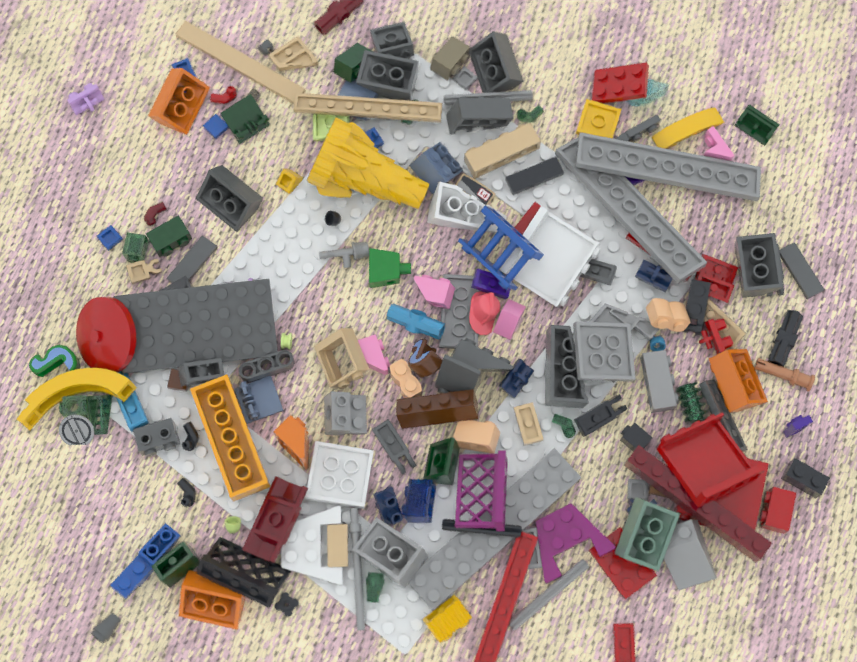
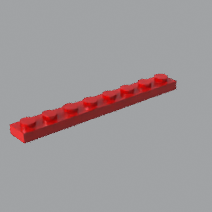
M522 532L521 536L516 538L474 662H497L538 541L537 536Z

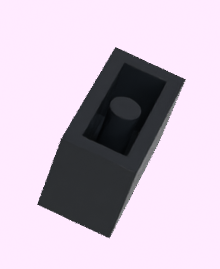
M794 458L789 462L781 479L816 499L822 495L830 477Z

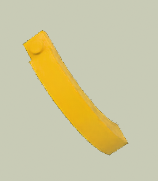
M83 368L68 371L48 380L34 390L25 399L29 405L20 413L17 420L27 429L31 430L49 409L70 396L84 392H102L115 396L125 402L137 387L130 379L107 369Z

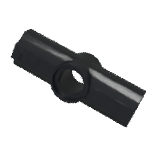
M787 310L782 325L776 333L778 335L773 340L774 346L768 362L782 367L785 366L790 350L793 349L798 338L797 332L803 318L800 312Z

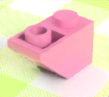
M428 275L414 277L424 298L431 306L450 309L455 287L450 283V280L445 278L436 280Z
M376 334L358 340L368 367L381 374H389L388 368H390L388 357H384L382 354L384 350L382 340H377Z

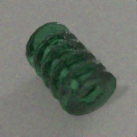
M698 382L685 384L676 389V392L681 394L678 397L679 401H684L680 406L685 409L682 414L688 416L684 421L685 423H690L689 426L698 420L702 422L707 418L703 417V415L708 411L701 410V407L706 404L705 402H699L703 395H697V392L701 391V388L695 387Z

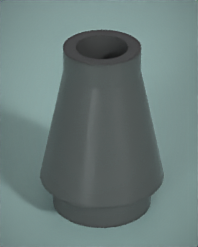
M112 612L93 627L94 630L91 634L103 644L106 640L109 641L121 619Z

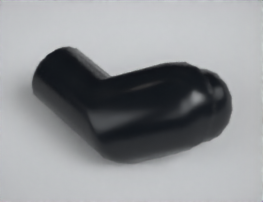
M188 422L183 425L188 436L185 442H182V448L186 451H192L196 448L199 434L192 422Z
M182 478L177 483L184 491L181 504L184 507H191L195 502L196 490L185 478Z

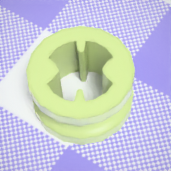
M282 333L281 350H284V348L292 349V333H289V335Z

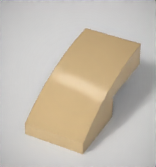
M348 524L327 525L328 567H348Z

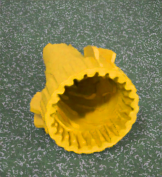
M335 117L306 181L316 186L319 194L324 196L350 198L352 195L351 189L363 195L368 193L382 200H390L399 205L403 203L419 209L430 183L411 175L406 169L395 164V160L379 153V149L374 147L373 141L358 125L353 122L347 123Z

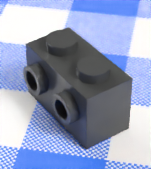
M172 418L133 429L137 448L142 456H153L157 454V451L163 449L165 451L173 450L176 448V445L180 444L175 422Z

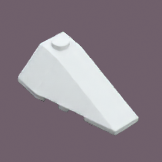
M438 182L429 206L427 223L477 231L485 221V215L481 212L485 204L478 201L475 196L462 191V188L456 185ZM497 211L503 218L506 219L507 216ZM491 224L486 232L497 233L498 227L495 224Z

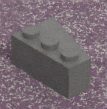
M463 96L458 98L446 114L449 134H455V130L462 129L472 132V128L482 126L484 130L508 126L513 119L510 98L500 96L494 98H486L484 96L469 98Z

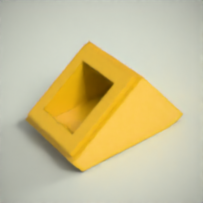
M283 168L276 185L291 194L303 180V177L291 169Z

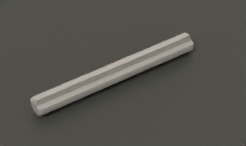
M531 90L456 94L445 95L443 100L444 105H454L456 100L463 96L469 98L480 96L494 98L500 96L510 98V101H528L533 99V93Z
M583 559L580 560L513 617L509 626L513 630L518 629L589 568L588 563Z

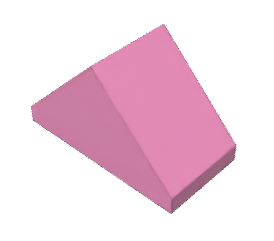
M508 299L493 332L511 340L526 306Z

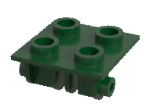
M251 93L220 113L239 144H242L270 125L268 122L269 118L266 114H263Z

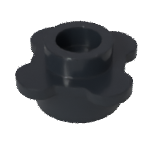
M287 592L281 594L279 602L275 603V609L282 611L286 617H290L294 608L299 605V601L291 598Z

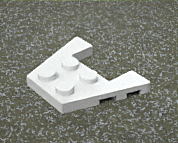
M341 506L333 507L295 522L286 545H283L281 548V567L283 569L337 585H343V567H321V526L342 524Z

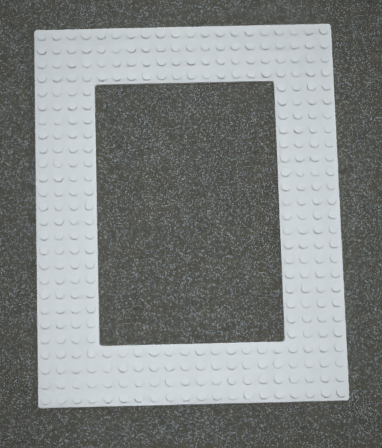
M414 53L409 59L418 61L419 72L411 101L442 103L441 123L367 118V121L356 118L353 123L358 125L364 132L375 127L384 141V145L377 148L379 149L378 152L395 160L394 163L404 169L409 167L425 147L431 148L441 142L448 149L451 156L458 161L463 169L462 172L473 178L464 162V153L472 147L477 148L487 140L499 138L504 132H512L518 126L511 121L506 127L484 130L482 126L472 128V132H467L466 129L455 130V134L450 135L446 114L453 105H444V96L473 93L463 89L451 78L447 81L430 70L431 64ZM379 94V99H389ZM543 143L540 144V149L475 179L523 216L536 201L550 213L600 243L599 248L601 250L597 257H592V259L617 266L612 284L607 285L597 282L564 324L571 327L573 340V323L576 321L589 322L605 303L627 311L628 314L645 318L646 321L650 322L646 306L652 299L661 298L668 302H679L690 288L691 280L695 279L696 273L688 281L683 280L678 284L672 279L665 293L636 278L635 275L643 260L656 266L659 263L651 255L626 239L629 232L558 157L557 159L564 171L563 175L512 195L505 177L557 157L555 152ZM308 173L211 285L248 281L249 278H253V280L270 279L274 321L276 322L330 259H320L319 252L339 249L380 201L379 198L368 193L363 195L351 189L352 195L350 198L321 195L316 186L306 181ZM328 211H336L340 214L341 222L337 226H329L325 223V215ZM633 329L631 337L633 358L635 359L649 340L636 329ZM545 348L531 366L534 372L528 379L527 385L522 387L515 398L508 395L488 420L495 423L500 431L494 454H498V450H506L508 459L507 490L554 448L562 454L579 432L574 419L599 405L617 381L614 383L612 381H584V390L589 402L584 408L545 406ZM243 360L222 362L224 375L229 377ZM178 367L134 372L130 379L137 387L135 391L149 424L172 418L180 440V444L176 445L175 449L169 451L163 449L157 451L156 455L229 514L239 517L241 523L251 530L270 488L234 502L230 498L190 388L201 384L189 385L187 392L168 389L171 369H178ZM113 396L104 406V413L134 436V433L129 430L116 397ZM533 402L544 440L524 446L514 407ZM188 422H192L199 434L196 448L192 451H186L182 448V442H185L188 436L183 425ZM249 428L270 486L275 476L295 485L307 487L309 474ZM465 449L462 454H492V453H485V452H479V451H473V450H466V449ZM459 458L453 485L437 484L400 531L401 534L425 550L428 557L424 563L459 533L457 531L442 530L443 519L455 520ZM487 460L482 465L489 470L494 465V460ZM464 461V467L467 470L475 465L473 461ZM479 467L472 474L478 479L485 472ZM468 476L462 483L469 487L475 481ZM487 476L481 483L488 487L493 483V479ZM479 485L471 490L476 497L484 491ZM487 493L480 500L487 505L493 498ZM466 494L461 499L465 505L473 500L469 494ZM304 497L300 506L302 509L296 521L333 507L341 506L342 524H348V567H343V585L306 576L356 615L352 535L349 533V524H351L350 507L306 500ZM479 503L474 504L470 508L475 515L483 509ZM467 511L460 516V520L469 521L472 518ZM358 514L359 524H361V532L359 533L361 538L371 523ZM327 525L321 526V567H328ZM361 557L365 623L400 652L407 654L427 629L422 619L430 614L432 610L409 583L405 589Z

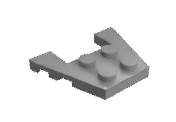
M606 303L589 321L630 323L631 331L636 329L649 341L660 329L653 327L645 318L628 314L627 311Z

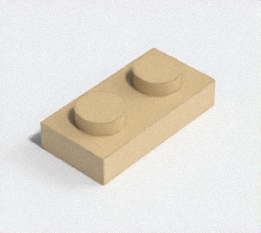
M533 402L514 407L524 446L543 441Z

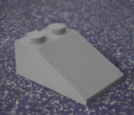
M377 517L352 549L404 589L428 557L421 546Z
M689 520L677 524L666 550L664 560L678 590L717 579L698 520Z

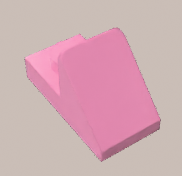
M714 126L709 128L704 137L707 146L712 148L707 150L704 156L732 161L734 154Z

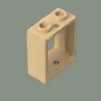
M340 328L314 346L330 388L339 387V389H344L350 385L351 381L364 377L363 374L370 370L353 328ZM344 343L355 369L342 377L332 350Z

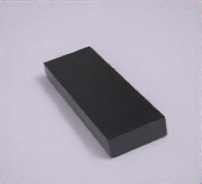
M553 157L505 177V180L512 195H515L564 174V171L557 157Z

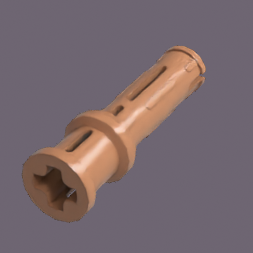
M761 358L757 359L754 367L755 370L787 380L792 386L798 385L806 388V391L811 390L815 380V375L813 374L810 376L801 373L799 369L790 370Z

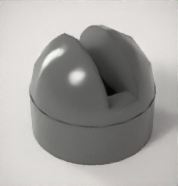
M269 39L258 47V50L266 56L270 54L268 49L271 52L274 51V46Z

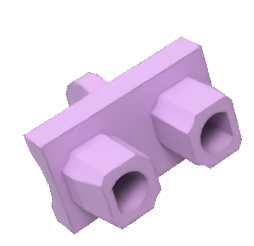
M89 83L84 86V91L81 93L72 92L68 95L69 99L67 101L76 115L87 109H90L91 112L95 111L93 106L105 100L96 84Z

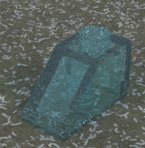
M648 79L647 98L626 100V102L635 107L645 106L665 96L669 84Z

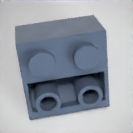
M441 142L423 152L409 165L420 179L430 183L428 189L432 194H434L438 182L449 183L463 171L458 161L451 156L448 149Z

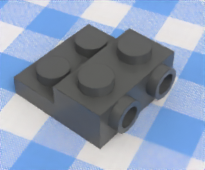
M405 21L370 30L375 52L406 59L414 55L413 43Z

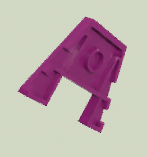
M572 503L536 521L543 575L546 584L562 577L554 557L588 539L592 540L600 557L616 549L615 545Z

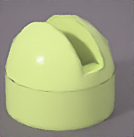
M236 516L226 518V530L229 533H237L241 528V519Z

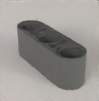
M282 350L244 362L239 367V375L243 381L251 383L268 376L287 372L294 367L293 355L287 350ZM283 358H290L288 364L280 363ZM269 363L272 365L269 370L262 369L264 364ZM246 370H253L252 375L244 376Z

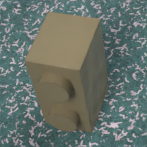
M452 36L432 58L430 70L448 81L452 75L456 76L462 64L465 65L469 60L470 55L468 53L470 47Z

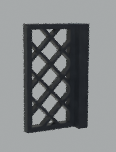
M219 537L209 552L200 559L196 574L270 608L275 596L289 577L291 571L283 569L280 564L271 563L243 551V547ZM222 545L229 550L221 551L219 546ZM237 555H243V556H245L247 559H240V560H239V558H238ZM232 556L233 560L225 561L224 557ZM260 563L265 567L257 568L255 564ZM250 564L252 569L244 570L242 565ZM230 566H237L238 570ZM273 572H279L284 575L275 577ZM268 573L269 578H262L260 574Z

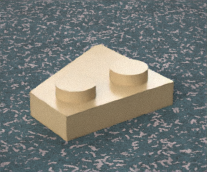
M299 36L269 54V59L279 71L318 65V60Z

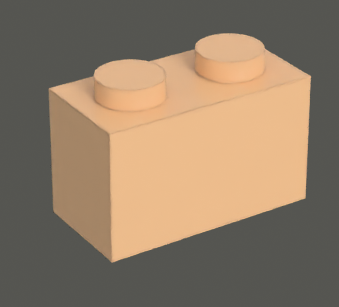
M459 421L453 438H455L460 449L494 454L500 431L496 424L491 421Z

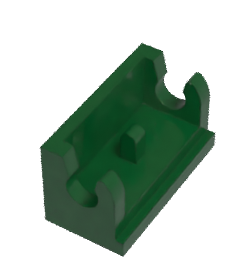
M749 104L734 126L765 146L780 124Z

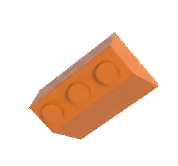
M171 68L148 117L161 125L187 135L210 87L183 68Z
M728 349L709 358L710 368L715 374L717 386L722 392L724 404L729 413L739 412L768 402L747 349Z
M290 415L273 432L278 443L307 470L309 468V438L307 436L309 433L306 431L305 423L299 417L294 418Z
M189 570L181 585L179 617L237 630L246 597L196 574V571Z

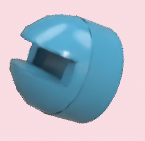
M653 336L650 340L651 350H664L666 348L664 338ZM656 343H659L660 347L656 348L654 346H656Z

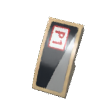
M464 173L461 174L455 183L456 186L463 189L462 191L470 196H475L478 201L485 205H489L495 196V193Z

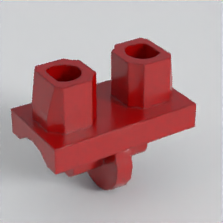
M711 319L704 322L707 331H701L703 339L699 340V344L705 343L707 349L714 346L716 354L734 345L730 335L723 338L719 335L718 331L727 328L724 319Z

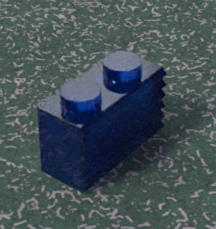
M409 479L408 486H405L406 504L402 505V515L408 523L432 522L436 485L431 479Z

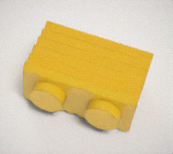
M453 595L422 620L440 643L449 640L456 630L464 628L472 617L459 598Z

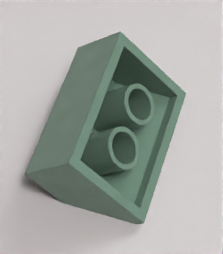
M635 497L614 554L659 571L680 514Z

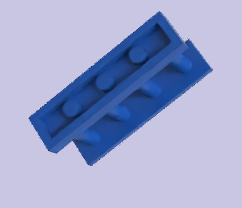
M485 205L481 210L485 215V221L469 241L459 238L458 242L463 245L461 248L466 253L472 254L500 280L499 284L506 290L508 288L517 290L518 287L512 280L529 259L533 258L540 261L544 254L495 209ZM495 224L498 227L497 233L483 251L480 252L475 247L476 243L490 225ZM507 235L510 238V244L493 264L487 257L502 237ZM520 247L523 250V255L510 272L504 275L499 269L512 252Z

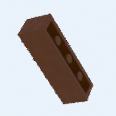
M474 389L397 399L396 416L402 429L478 419V401Z

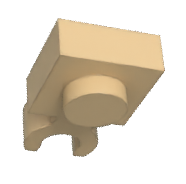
M153 259L147 265L145 260L126 265L131 284L149 280L150 273L160 274L162 272L161 268H153V265L158 264L159 260Z

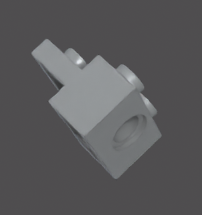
M334 391L328 393L324 397L325 435L367 434L366 395H351L350 392Z

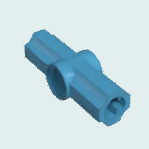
M394 303L388 309L387 320L405 326V329L409 332L423 333L438 340L441 339L444 333L445 323L427 317V314L420 310H409Z

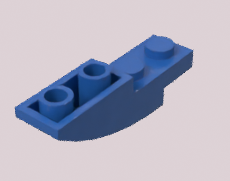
M165 523L138 552V556L110 584V587L126 600L138 586L141 587L154 571L151 566L171 551L181 535Z

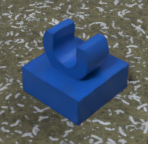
M375 127L365 132L375 144V148L384 145V141Z

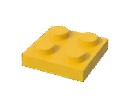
M586 99L576 134L579 135L581 132L613 139L622 109Z

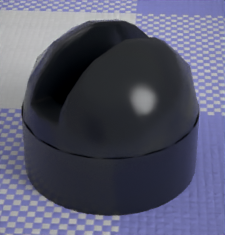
M328 211L326 213L325 223L327 225L337 226L341 222V216L338 212Z

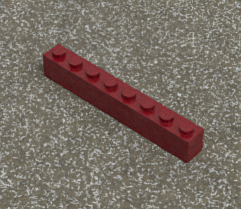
M637 446L624 464L625 467L755 563L763 558L772 545V542L713 500L698 508L671 469L641 446Z

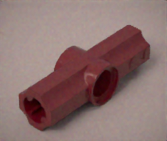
M336 0L332 2L327 8V12L314 22V26L321 34H327L337 24L341 25L343 20L348 19L350 14L363 3V0Z

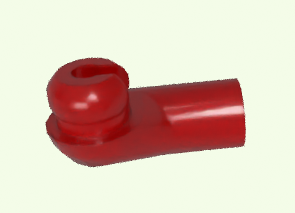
M227 87L226 92L222 95L212 93L210 102L228 104L236 98L235 87Z

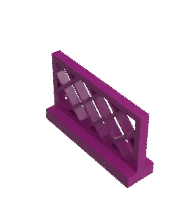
M498 450V454H459L455 528H496L497 531H505L508 467L506 450ZM487 460H494V465L489 470L482 465ZM464 461H473L475 465L467 470L464 467ZM480 467L485 473L477 479L472 473ZM470 476L475 482L466 487L462 482ZM487 476L493 479V483L488 487L481 483ZM479 485L484 491L476 497L471 490ZM488 493L493 499L489 504L485 505L480 499ZM466 494H469L473 500L465 505L461 499ZM479 503L483 509L475 515L470 508L474 504ZM466 511L472 516L468 522H460V516ZM487 511L492 516L491 521H482L479 517Z

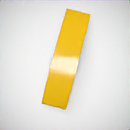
M716 107L694 113L669 125L653 135L652 139L657 147L669 149L684 139L713 126L715 128L723 124L724 121Z

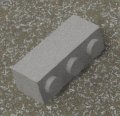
M666 350L642 353L640 359L651 413L674 410L679 400L677 393H674L673 385H675L674 375L670 374L669 367H671L670 356L666 355Z

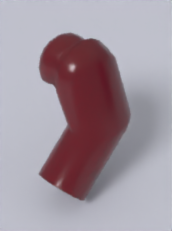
M164 202L148 208L144 215V221H146L148 226L156 224V214L167 210Z

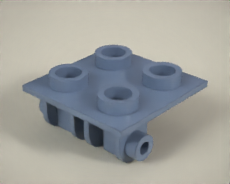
M271 376L248 384L244 381L239 383V387L235 388L247 424L284 411Z

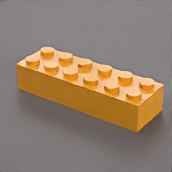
M228 375L190 388L232 501H237L270 488L271 486Z

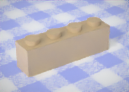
M531 123L527 125L522 124L512 132L502 133L497 139L487 140L477 148L472 147L464 153V162L473 178L476 179L540 149L541 140Z

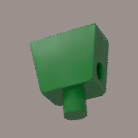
M369 248L370 288L400 284V274H411V263H400V253Z

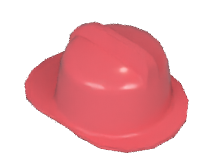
M478 291L471 298L469 323L474 332L479 335H488L492 332L494 320L500 312V302L494 293Z

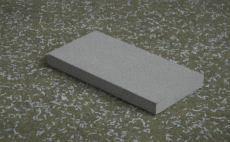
M443 274V278L450 280V283L455 287L450 309L441 308V322L445 323V330L440 339L439 348L455 349L457 343L461 339L465 340L466 338L476 342L475 346L478 347V334L474 332L469 323L471 298L479 291L471 288L474 276Z

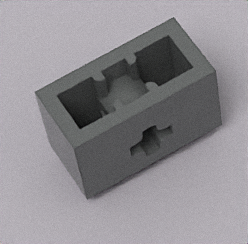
M221 358L183 363L178 367L181 386L202 384L224 376Z

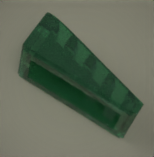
M112 395L88 396L89 421L94 427V435L108 433ZM101 425V429H96V426Z

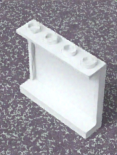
M541 206L523 233V236L544 255L540 261L533 258L529 259L515 276L514 280L557 308H560V306H565L569 300L567 295L571 289L575 290L580 283L578 278L582 273L585 274L590 267L588 263L592 257H597L601 248H599L600 243L588 237ZM520 247L512 252L501 267L500 271L506 275L523 255V250Z

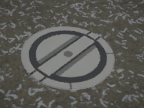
M70 415L61 421L59 435L68 445H88L94 437V427L87 418L81 415Z

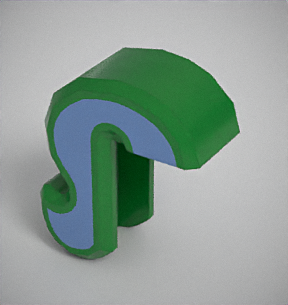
M59 344L48 349L44 358L39 354L32 357L29 362V368L35 375L44 377L63 363H65L70 371L80 369V361L67 346Z

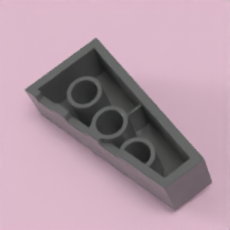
M550 325L546 330L545 406L584 408L589 402L584 390V381L578 380L575 344L571 327Z

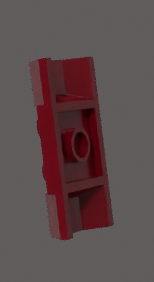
M275 476L242 550L275 563L282 546L286 545L302 509L300 506L308 488L295 485Z

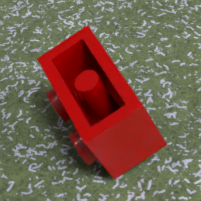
M774 486L766 491L763 502L766 503L765 509L761 511L759 521L762 522L761 528L782 534L787 533L790 529L797 493Z

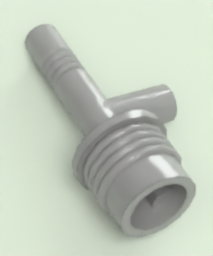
M352 242V248L319 252L320 259L342 256L344 268L351 267L350 255H353L354 260L369 257L367 242Z

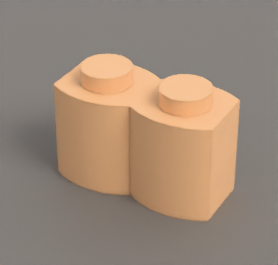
M654 298L646 306L650 323L655 328H668L671 331L681 332L691 323L685 305L681 302H668L665 299Z
M400 359L391 364V378L400 387L402 396L404 398L422 396L421 384L412 375L408 363Z

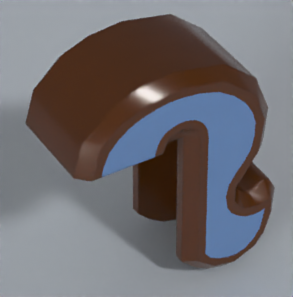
M420 339L414 344L412 348L413 354L408 361V366L421 378L434 374L440 369L442 359L436 354L437 349L431 348L427 344V339Z

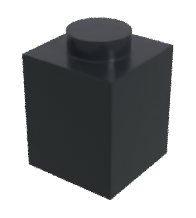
M636 423L631 427L627 425L620 433L623 435L620 441L633 452L638 445L645 448L653 438Z

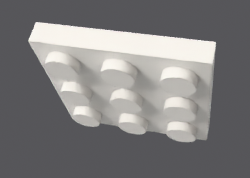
M315 441L305 499L364 509L374 450Z

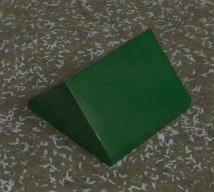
M451 437L430 444L423 477L424 482L453 485L460 451L455 438Z

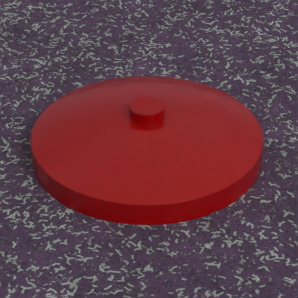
M108 296L93 298L84 305L79 314L76 325V339L80 354L85 363L90 368L107 369L118 373L125 369L133 358L136 348L135 324L129 310L116 298Z

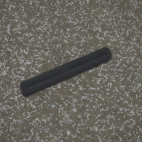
M443 519L442 530L512 537H520L522 534V527L518 525L505 524V531H497L496 528H455V520Z

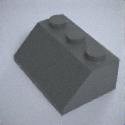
M493 31L470 48L469 54L483 93L509 91L524 82L507 34Z
M220 165L208 171L195 199L238 232L258 210L263 197L223 165Z
M775 233L737 237L735 251L739 267L742 298L762 296L782 289L783 282Z

